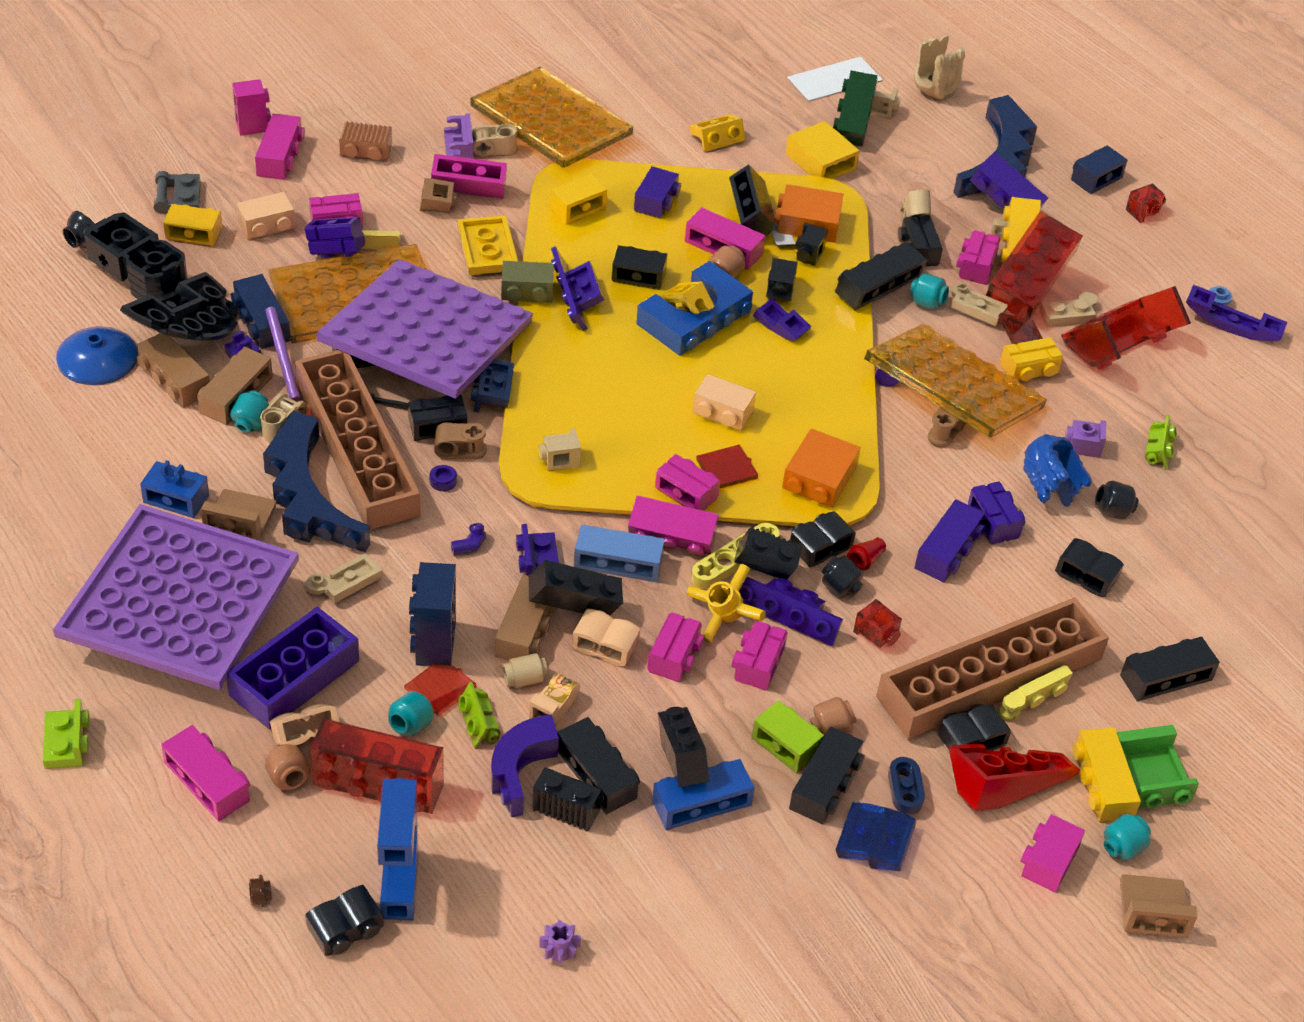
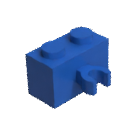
M168 460L165 463L156 461L140 483L143 503L191 518H195L209 497L207 476L187 471L181 464L178 467L170 465Z

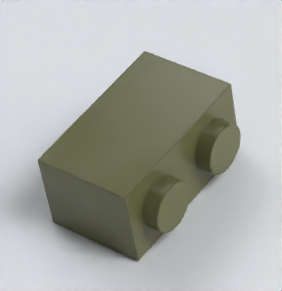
M503 261L501 300L552 302L554 263Z

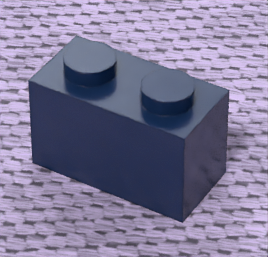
M1106 145L1075 161L1071 181L1089 194H1093L1122 179L1128 159Z

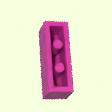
M272 114L255 156L257 176L285 180L288 171H292L294 156H298L299 143L305 137V128L301 127V117Z
M434 154L431 179L454 182L453 192L504 198L507 163Z
M701 207L686 223L685 242L713 255L722 246H735L744 254L745 269L749 270L763 255L765 235Z
M637 495L629 520L628 530L629 533L665 539V548L675 549L679 547L687 549L689 553L694 555H703V553L710 555L719 521L718 514Z
M191 725L161 744L164 763L218 822L250 802L248 791L250 783L248 778L242 771L237 772L232 767L229 758L224 752L219 753L213 747V743L206 733H200Z

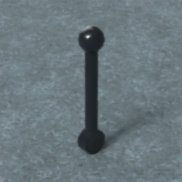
M369 393L374 403L408 408V403L378 398L374 394Z

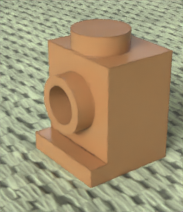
M425 178L420 211H425L426 209L449 213L450 207H455L457 193L453 192L454 182Z

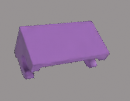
M465 113V115L449 116L447 123L455 122L458 125L456 127L444 128L446 155L473 159L470 113Z

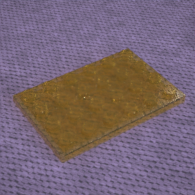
M537 67L470 98V106L498 125H514L519 139L563 168L633 134L634 126L542 67Z
M417 244L358 253L351 257L343 256L269 269V278L277 301L289 321L291 343L317 339V332L399 259L427 270Z
M921 324L867 350L864 358L990 438L1043 409L1047 401L1035 389L1028 388L1019 383L1015 377L1001 372L994 364L983 361L974 352L965 350L957 345L953 339L942 336L929 325Z

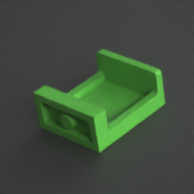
M1174 725L1117 732L1141 800L1139 808H1156L1160 805L1172 803L1184 804L1193 800L1199 783L1196 778L1188 779L1173 746L1177 737Z

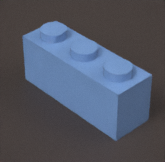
M581 524L575 546L574 567L657 582L663 560L665 539Z

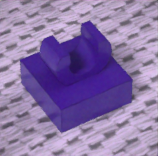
M243 331L233 334V341L225 344V352L230 358L237 355L243 347L261 353L260 348L248 335L244 336Z

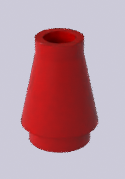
M877 537L873 540L853 545L847 553V557L863 571L868 570L878 557L886 551V543L883 539Z

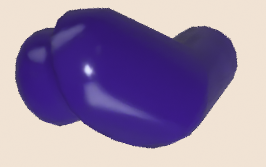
M482 523L471 524L469 526L470 534L466 539L451 541L453 555L474 552L480 548L486 539V532Z

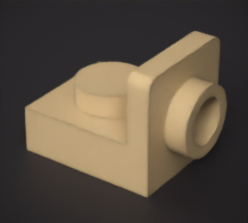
M894 88L892 94L875 91L870 115L891 119L893 111H898L901 98L897 97L898 88Z

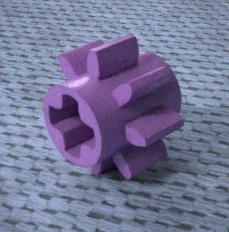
M561 920L551 927L545 925V936L540 937L539 943L540 948H546L545 959L551 958L558 961L559 964H562L569 957L575 959L576 948H579L581 945V936L575 935V925L569 926L566 923H562Z

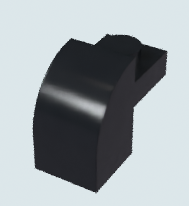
M773 258L771 270L769 271L766 297L786 301L792 300L798 262Z

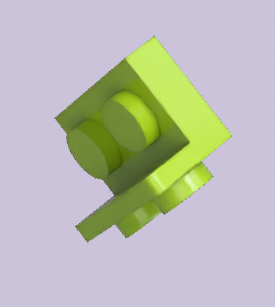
M74 699V710L45 712L44 769L83 766V753H89L88 734H84V728L90 727V716L88 709L83 710L81 699Z

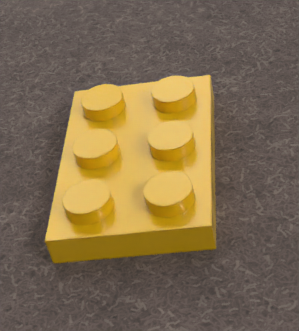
M506 215L457 219V229L469 275L502 272L503 261H518Z

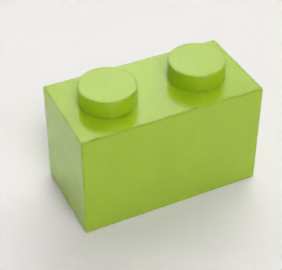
M779 700L754 720L752 739L796 774L809 764L824 738V735L816 726L806 722L794 709L787 707Z

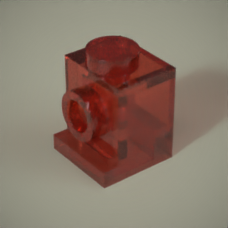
M1153 183L1132 190L1125 210L1139 223H1142L1146 217L1160 212L1161 206L1166 203L1165 194Z
M875 599L857 613L853 632L857 635L861 633L879 648L886 643L892 646L900 637L901 632L899 630L902 618Z

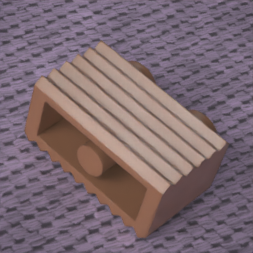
M346 121L339 139L340 156L388 161L392 146V127H386L385 125L382 127L381 125L377 126L371 123L363 125L362 123L358 124L352 121L349 123Z

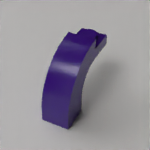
M552 715L531 718L517 724L503 735L494 749L491 761L492 794L500 793L502 805H508L511 817L523 815L524 795L518 777L520 771L534 761L558 757L559 738Z

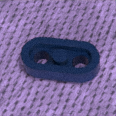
M908 757L894 759L890 764L888 772L893 805L904 814H915L922 809L925 799L920 767L916 761Z

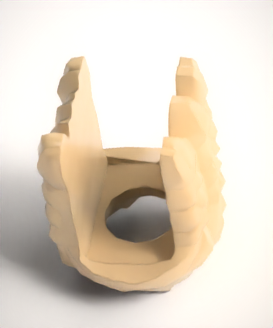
M947 34L939 39L933 37L928 41L924 40L919 44L916 71L914 72L915 85L925 92L927 96L940 100L954 94L957 90L965 58V50L963 48H959L957 52H949L945 55L949 41Z

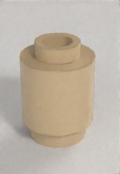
M537 653L509 659L508 663L502 664L507 687L514 686L519 688L544 682V676L548 675L545 658H539Z

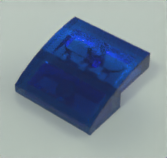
M852 802L835 849L838 858L867 860L871 869L901 871L917 823L916 819L886 807Z

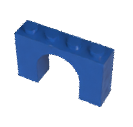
M711 261L692 271L691 282L703 283L715 306L712 309L699 312L698 314L681 311L657 294L638 304L636 324L679 356L688 350L694 349L699 343L707 338H711L716 332L724 327H728L733 321L747 315L751 311L753 291Z
M405 778L383 779L377 844L378 865H383L380 899L383 920H414L419 856L417 780H407Z

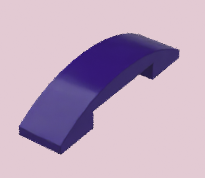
M1193 284L1186 303L1196 314L1210 324L1226 332L1248 339L1261 341L1281 340L1287 325L1286 321L1263 313L1261 319H1257L1215 302L1216 293Z

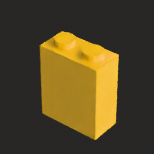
M826 121L788 135L786 155L810 176L834 179L857 169L860 150Z

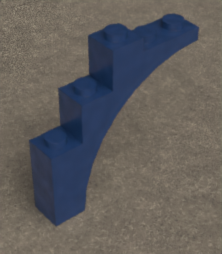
M1009 95L989 99L985 118L993 128L997 138L998 147L995 153L1022 176L1026 177V166L1029 164L1032 152L1031 145L1034 143L1037 125ZM981 164L957 174L953 193L958 198L982 192L970 181Z
M293 411L263 453L265 473L277 477L272 484L274 500H276V504L287 508L282 514L284 535L308 543L315 535L324 540H330L345 545L348 548L366 552L370 546V526L350 518L335 508L320 493L311 478L308 466L312 451L320 438L318 418Z

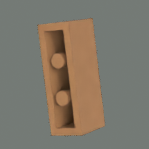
M159 333L137 344L139 352L137 361L140 367L152 375L157 385H162L166 389L172 400H177L183 408L198 401L197 394L203 386L210 382L209 375L170 336Z
M243 347L237 355L230 359V362L222 370L215 374L214 378L206 386L199 390L197 400L200 414L227 425L232 420L230 412L238 397L242 393H249L250 391L259 392L273 378L271 358Z
M522 575L495 637V657L509 660L534 653L538 654L542 641L540 636L542 633H547L550 625V612H556L557 608L529 602L527 575Z

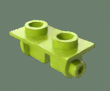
M1170 415L1166 416V422L1156 421L1150 426L1149 443H1147L1145 459L1149 464L1154 465L1163 462L1165 470H1168L1169 460L1174 458L1173 441L1177 440L1176 425L1171 424Z
M469 682L465 691L459 697L458 707L463 714L466 730L471 737L473 746L477 748L482 740H488L489 743L497 742L501 731L495 716H491L493 710L488 694L482 689H475L473 682Z

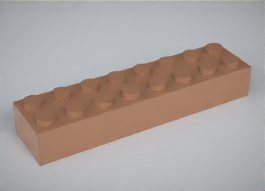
M336 350L296 360L297 385L312 417L318 418L319 431L363 523L369 525L370 530L420 517V492L350 354Z
M1074 597L881 674L876 697L909 740L940 727L942 720L948 714L968 712L972 707L979 704H996L1003 701L1006 695L1019 689V687L1063 665H1067L1071 672L1102 660L1109 637Z

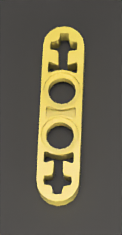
M762 523L754 527V529H759L760 532L764 530L765 533L769 532L770 535L774 534L776 537L780 535L777 526L771 523ZM745 533L693 566L691 581L695 587L709 589L714 583L723 581L736 573L740 564L735 563L734 559L738 543ZM720 559H729L732 564L724 566L718 561Z

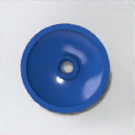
M94 326L81 329L67 337L57 350L56 360L59 370L68 379L85 385H102L126 376L137 362L138 351L135 341L125 332L112 327Z

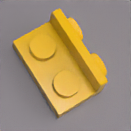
M728 114L689 125L690 134L701 139L703 151L706 152L745 141L743 118Z

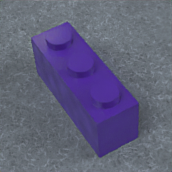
M995 152L977 168L970 179L976 188L984 192L1003 210L1005 206H1009L1012 197L1041 200L1040 209L1048 200L1044 193Z
M955 499L919 548L914 569L943 583L950 574L955 575L961 565V558L963 556L968 557L974 545L973 541L975 539L980 540L985 531L986 525L982 524L985 513Z

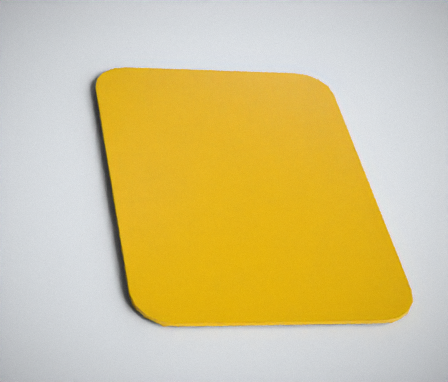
M592 159L562 160L550 164L536 175L531 189L523 262L551 263V259L554 258L551 248L554 246L562 255L569 271L590 261L594 267L605 301L582 311L588 328L583 331L578 323L573 324L567 313L570 306L566 305L561 293L565 290H562L556 276L559 273L555 269L553 272L552 302L518 301L517 306L532 312L533 318L532 322L513 340L511 363H514L510 399L508 407H505L499 455L501 481L509 492L532 507L631 515L637 495L684 506L655 488L658 468L665 462L667 463L673 455L677 454L684 459L692 460L697 467L705 472L713 473L720 480L719 496L705 510L718 514V521L797 526L801 523L814 522L815 518L820 514L835 511L849 526L864 520L876 507L880 490L872 302L855 310L835 293L838 277L844 270H850L862 261L870 260L868 210L863 197L854 188L834 179L819 176L757 172L765 180L774 217L778 206L779 194H784L786 184L844 193L835 243L826 241L822 255L817 264L813 266L797 260L796 253L798 250L795 249V244L777 245L772 232L766 235L763 255L749 270L744 269L736 277V280L753 291L751 311L747 315L733 321L728 327H724L716 332L711 338L705 339L694 349L688 350L679 356L636 324L638 304L655 294L660 296L679 283L691 282L692 271L707 263L713 256V254L685 242L686 223L701 207L741 224L729 179L731 175L739 170ZM651 166L678 173V182L681 183L678 197L673 196L671 209L669 211L665 210L659 219L657 216H649L634 210L635 192L644 180V177H646L649 169H651ZM592 174L608 189L606 209L565 224L550 209V189ZM793 236L795 243L798 238L797 236ZM618 245L632 246L650 251L656 250L668 254L666 272L661 289L643 287L642 285L638 286L637 284L633 286L632 284L628 285L627 283L623 284L622 282L612 281V265ZM773 258L798 262L792 300L774 299L787 313L794 309L812 326L809 331L796 341L779 336L753 317L758 308L772 299L766 297ZM682 302L675 303L677 309L692 313L683 307ZM698 309L699 312L707 311L706 309ZM707 374L756 391L754 411L742 430L693 413L695 392ZM811 428L861 447L858 465L833 507L782 488L785 468ZM570 429H575L581 446L580 467L548 471L545 460H540L538 445L544 444V436L570 433Z

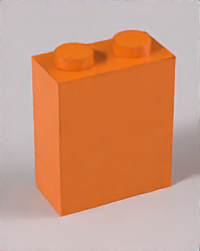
M786 184L784 194H779L775 213V220L778 223L777 233L798 237L802 235L804 223L827 229L826 241L835 243L844 193Z
M811 428L785 468L782 488L833 507L858 465L861 447Z

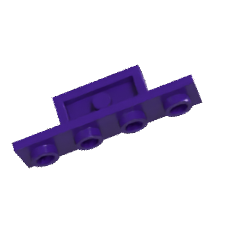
M556 246L551 248L554 256L551 259V263H554V269L559 273L556 278L562 290H565L561 294L566 305L570 306L567 313L573 324L578 323L584 331L588 328L582 311L605 301L594 267L588 261L569 271L565 260Z
M746 577L739 590L744 604L762 609L766 612V617L828 645H834L843 619L824 611L823 608L826 601L818 598L819 595L811 590L795 588L792 582L783 578L773 579L765 585L750 577Z

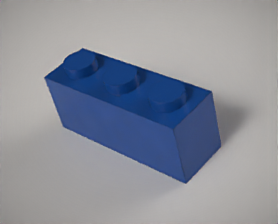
M741 759L730 762L723 761L716 766L709 767V782L678 787L675 777H666L659 782H655L652 802L665 830L752 806L755 787Z

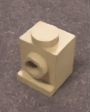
M570 429V433L544 436V444L538 445L540 460H545L548 471L580 467L581 446L575 429Z

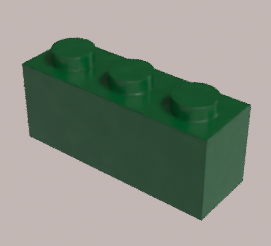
M851 70L849 79L844 78L842 92L845 93L844 99H839L837 112H841L840 118H835L833 128L851 144L863 146L878 75Z

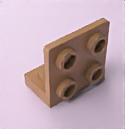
M224 489L216 503L204 502L201 508L202 523L260 541L276 507V500Z
M1127 874L1121 876L1120 886L1125 932L1189 937L1197 919L1196 906L1186 904L1183 880Z

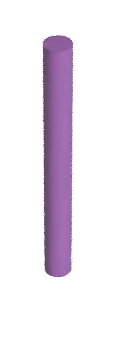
M268 307L265 312L289 398L298 402L301 397L276 308Z

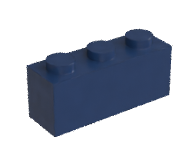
M259 274L233 281L234 292L231 293V300L235 308L239 307L243 324H248L251 339L256 340L261 349L275 346L265 312L266 308L275 307L285 343L291 341L289 321L264 275Z

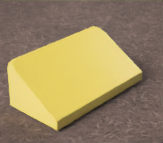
M362 230L365 246L361 249L400 250L401 231Z

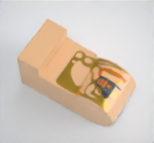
M556 673L548 686L540 694L536 693L530 700L529 719L540 717V712L542 711L552 715L556 727L576 700L580 691V684L560 673Z

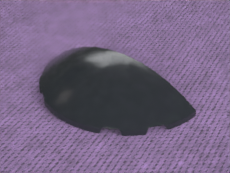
M206 271L179 282L175 291L159 298L150 294L125 304L120 309L124 315L153 331L175 338L195 341L222 339L230 335L238 323L235 321L238 309L235 308L232 301L226 299V289Z

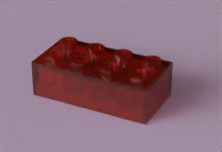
M1040 211L990 282L986 296L1007 304L1008 311L1029 322L1076 253L1083 235Z
M324 718L310 747L313 785L325 790L349 793L354 797H365L381 802L383 779L405 778L407 780H417V812L433 814L444 785L443 747Z

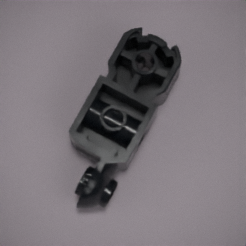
M78 210L73 211L67 220V226L63 228V236L71 247L87 249L90 261L121 282L129 279L131 295L137 299L150 294L159 298L175 291L179 282L188 279L184 252L167 241L159 240L157 233L125 212L113 214L95 224Z

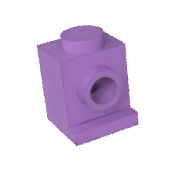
M1073 420L1072 426H1067L1065 438L1071 441L1075 453L1091 457H1101L1106 441V421L1101 420L1100 424Z

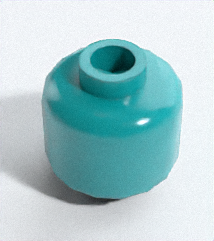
M924 273L918 280H913L910 293L913 294V300L916 304L937 309L947 301L949 286H946L945 279Z
M257 391L242 393L230 412L231 418L235 422V427L246 433L250 432V430L259 431L262 429L260 417L262 411L269 406L268 399Z
M416 691L407 692L390 705L388 709L389 724L399 734L414 736L431 723L433 719L432 705L423 694Z
M1123 814L1105 827L1104 847L1113 857H1119L1126 861L1131 860L1148 848L1151 835L1150 827L1140 816Z

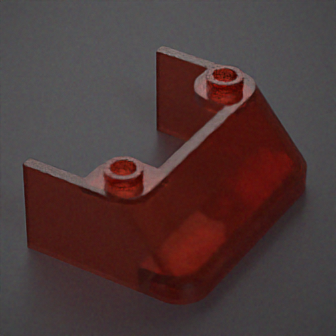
M1176 286L1122 304L1062 333L1061 337L1064 344L1089 366H1097L1098 370L1112 365V361L1120 359L1119 353L1149 339H1152L1153 343L1167 337L1166 332L1189 325L1191 321Z

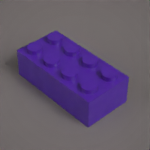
M317 606L228 671L227 685L229 696L268 729H271L270 721L283 713L295 711L360 661L358 638Z

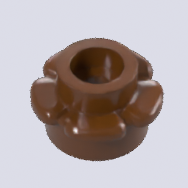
M259 875V878L249 879L251 905L261 904V907H264L266 900H271L270 880L264 881L262 875Z

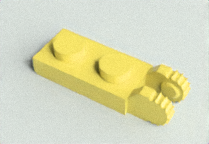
M1063 665L1019 687V689L1004 697L1003 704L998 712L1008 722L1018 718L1022 709L1027 707L1031 709L1036 708L1045 698L1051 695L1057 697L1064 693L1068 688L1067 684L1073 673L1067 665Z

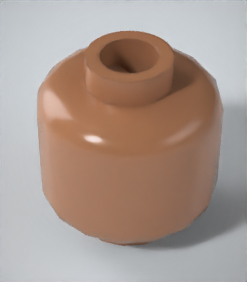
M722 246L709 259V261L735 279L745 269V256L735 246Z
M834 697L815 705L813 708L815 717L810 718L811 725L816 726L824 737L830 726L849 734L853 730V723L857 722L849 701H843L840 697Z
M279 745L268 754L265 760V769L273 784L281 790H293L302 786L310 775V764L302 750L296 745Z

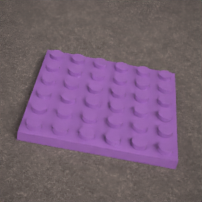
M399 259L317 332V341L456 399L532 322L533 313L502 301L497 297L482 293L475 288L462 285L453 279L445 278L430 270H425L408 261Z
M139 504L54 627V636L221 690L227 680L228 671L235 667L297 565L299 555L291 550Z

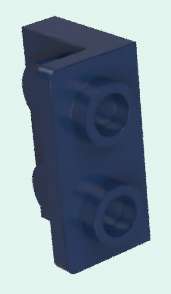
M494 359L473 381L478 383L477 386L473 385L470 401L475 402V412H479L481 402L508 407L514 363Z

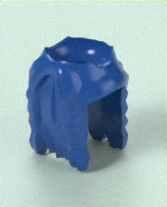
M1045 434L1035 439L1024 452L1023 470L1030 479L1034 490L1037 492V497L1042 503L1050 499V492L1055 493L1057 491L1062 504L1068 507L1073 502L1072 497H1075L1076 494L1080 493L1079 490L1083 489L1082 485L1089 487L1092 483V479L1083 466L1079 455L1075 453L1071 441L1065 437Z

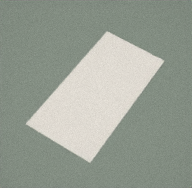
M857 57L791 75L787 78L810 101L842 92L844 78L849 79L851 70L874 75L878 74L862 57ZM879 75L877 82L883 80Z

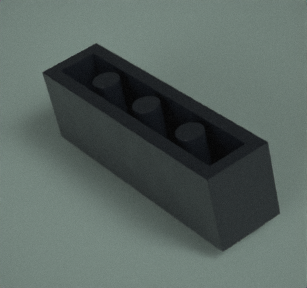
M908 242L893 246L888 251L882 254L879 253L866 262L862 261L850 270H844L838 277L835 293L857 310L912 282L914 279H918L928 259Z

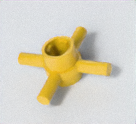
M740 564L730 584L724 581L716 582L707 591L694 586H689L687 589L688 597L708 603L709 610L713 614L703 633L705 635V642H712L722 622H734L741 615L758 621L764 620L766 612L744 604L743 598L739 593L750 571L748 566Z

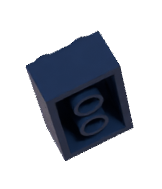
M420 562L419 573L413 574L412 592L416 593L413 594V597H410L409 615H414L410 617V634H415L411 635L410 653H415L416 665L451 667L456 627V564Z

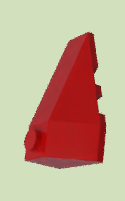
M975 743L954 745L949 750L957 792L968 803L969 807L975 811L1004 807L1075 777L1080 773V769L1063 753L1029 749L1027 754H1020L1012 751L1010 747L1002 746L1000 751L985 750L984 744Z

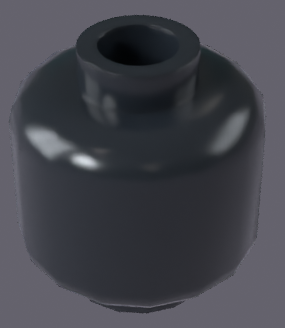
M1114 480L1101 485L1095 497V503L1098 505L1099 511L1104 515L1117 519H1125L1130 513H1134L1139 502L1135 489L1132 486Z
M847 556L833 557L821 571L823 574V584L839 598H843L848 594L853 597L864 585L860 582L863 577L862 569Z

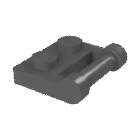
M166 171L156 173L157 198L154 200L153 208L157 213H168L171 204L200 207V174H169ZM167 187H174V201L166 199Z

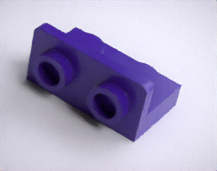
M521 524V534L516 535L517 552L522 551V556L518 557L519 573H525V575L529 576L544 560L559 563L555 532L528 534L527 524Z

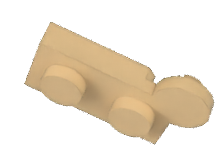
M958 283L952 287L951 293L954 298L951 308L994 326H997L1000 322L999 317L1003 318L1007 312V304L976 291L972 292L971 288L965 283Z
M1081 292L1078 299L1042 302L1040 312L1047 327L1095 322L1096 313L1093 308L1097 305L1098 298L1091 292Z
M364 553L332 570L328 577L324 574L311 575L306 580V587L310 593L315 595L325 593L335 604L381 579L382 569L367 553Z

